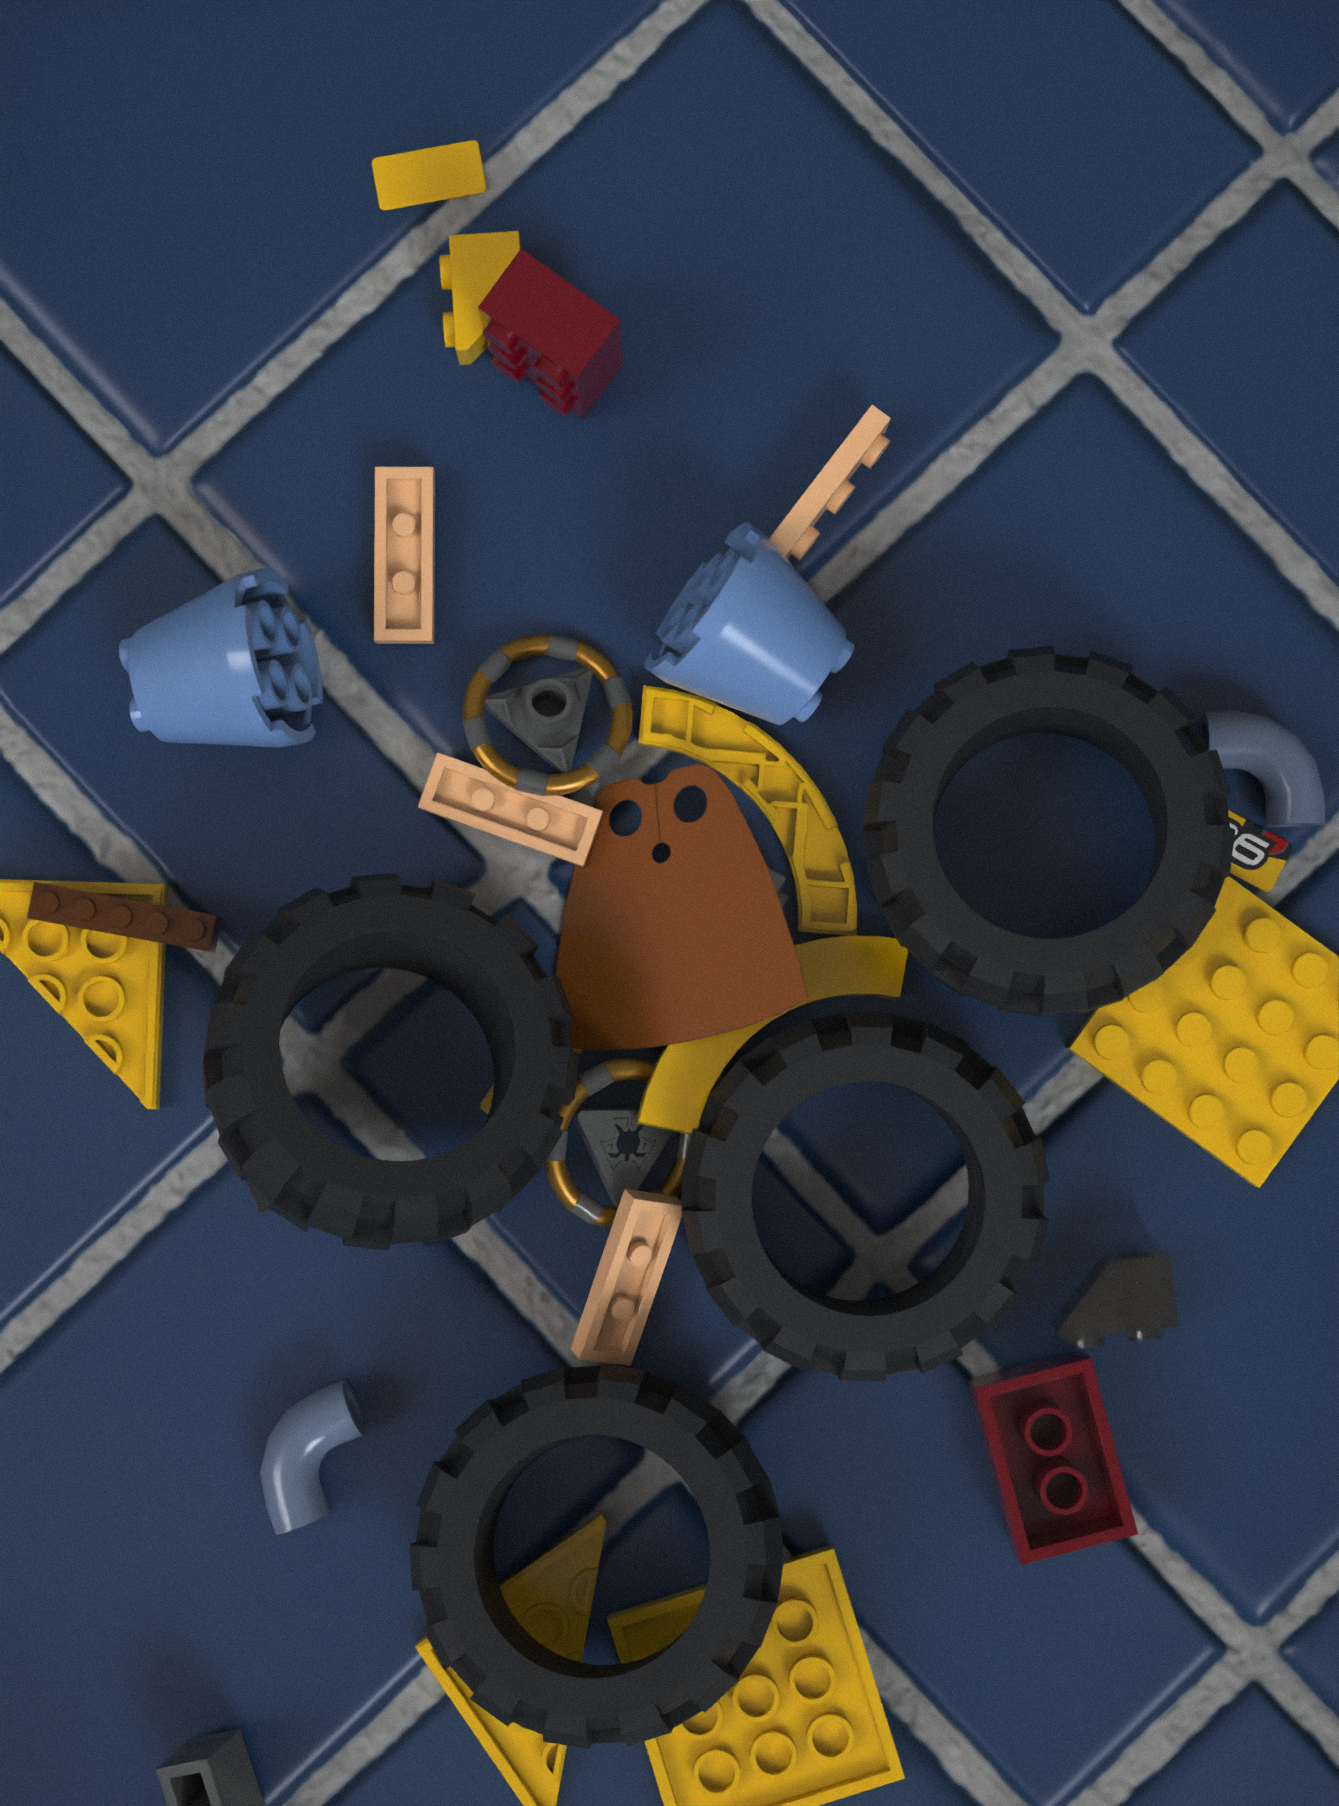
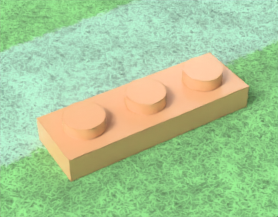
M874 405L870 406L771 535L770 539L787 559L791 555L798 560L803 558L820 535V532L813 527L826 509L834 515L840 510L856 487L848 480L861 463L870 469L891 442V440L884 436L891 418Z
M375 467L374 641L376 644H434L435 470L433 467Z
M438 752L418 804V808L423 811L584 867L603 815L602 810L559 795L539 796L516 791L497 780L486 769Z
M624 1189L571 1346V1350L579 1360L631 1366L682 1219V1202L676 1196Z

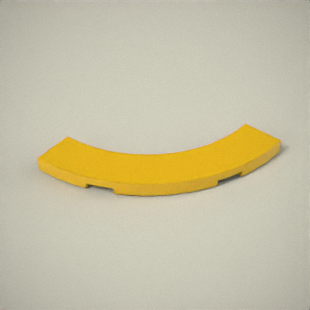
M643 685L639 745L662 748L704 763L729 779L757 805L775 831L790 864L798 907L797 932L857 936V901L854 875L846 846L833 813L820 790L803 767L781 744L758 726L716 705V703L673 689Z
M856 935L823 938L794 945L803 973L808 998L760 1022L702 1039L667 1045L657 1060L648 1080L635 1123L691 1135L693 1128L698 1129L702 1111L711 1089L722 1070L737 1050L752 1035L786 1012L811 1002L846 996H873L893 1000L900 998L908 949L905 946L901 947L896 938Z

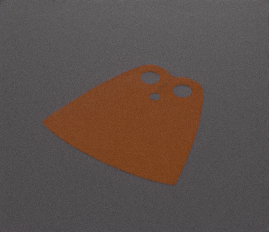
M695 764L674 769L665 780L656 783V786L655 784H644L636 778L615 782L606 786L600 792L593 805V808L602 810L603 815L584 867L575 864L561 930L556 976L560 977L574 1016V1020L568 1026L570 1048L583 1050H625L657 1047L702 1039L760 1022L806 1000L808 994L803 973L770 872L735 798L720 776L706 765ZM687 786L701 788L707 798V808L704 814L694 822L681 821L674 811V800L677 794ZM623 800L636 802L642 813L639 828L629 836L615 834L609 823L613 807ZM660 842L669 845L671 850L670 857L663 863H657L652 856L654 847Z

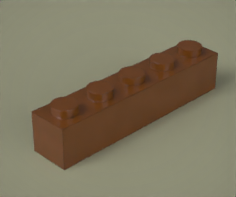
M34 882L27 916L28 919L214 953L216 952L222 917L37 882Z

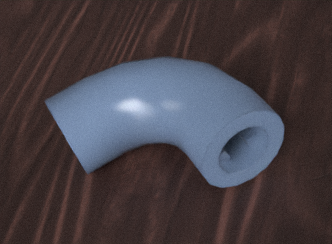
M1203 711L1200 721V737L1208 750L1218 751L1223 769L1246 770L1256 776L1262 784L1266 804V827L1325 825L1324 791L1317 762L1295 733L1263 715L1239 711Z
M341 1380L318 1389L289 1407L267 1438L260 1476L265 1506L276 1535L300 1528L331 1513L320 1482L319 1469L321 1461L327 1452L336 1446L364 1436L366 1433L365 1420L360 1403L347 1380Z

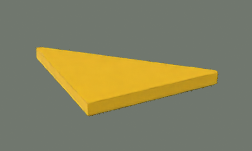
M0 879L1 953L5 954L28 978L27 981L58 1014H61L81 1035L84 1042L115 1075L121 1078L147 1109H160L166 944L28 919L27 916L34 882L168 906V885Z
M603 1512L596 1515L499 1584L511 1613L530 1636L554 1653L581 1663L607 1522ZM427 1636L417 1641L415 1648L523 1806H556L567 1745L543 1742L542 1734L513 1722L507 1727L470 1700L473 1692L451 1667L444 1670Z

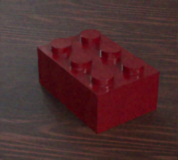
M520 249L478 306L484 329L483 334L486 336L488 344L487 349L494 356L490 361L491 364L499 372L516 383H519L522 377L534 384L541 390L537 395L538 398L561 416L565 417L571 411L583 420L623 366L620 319L523 249Z
M1076 1350L967 1379L1011 1548L1021 1565L1138 1535L1090 1356L1082 1350Z

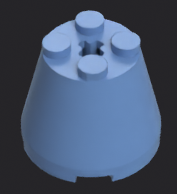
M745 522L728 534L725 543L731 548L724 555L721 553L716 554L708 564L702 562L684 586L655 633L664 642L659 654L656 655L651 652L645 659L644 665L649 672L665 683L773 724L782 725L792 717L802 723L814 713L821 702L823 694L818 691L819 687L830 671L837 673L847 663L855 645L846 639V629L770 537L749 522Z
M261 568L237 574L135 631L132 638L123 639L120 642V660L124 669L129 673L134 698L130 701V715L138 731H151L159 740L167 743L274 748L306 743L315 736L316 731L313 724L310 723L312 705L323 703L318 653L307 618L297 620L294 611L290 608L283 595L288 593L289 584L278 572L270 568Z

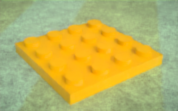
M1228 876L1224 880L1214 907L1216 911L1193 946L1156 981H1152L1126 996L1122 1001L1094 1009L1067 1046V1049L1254 1187L1260 1188L1339 1079V956Z
M833 1544L784 1559L778 1603L761 1648L759 1647L741 1674L739 1681L705 1713L702 1711L676 1726L672 1733L644 1741L664 1806H820L905 1779ZM707 1584L608 1614L607 1621L620 1664L640 1660L652 1655L677 1639L688 1628L696 1615Z

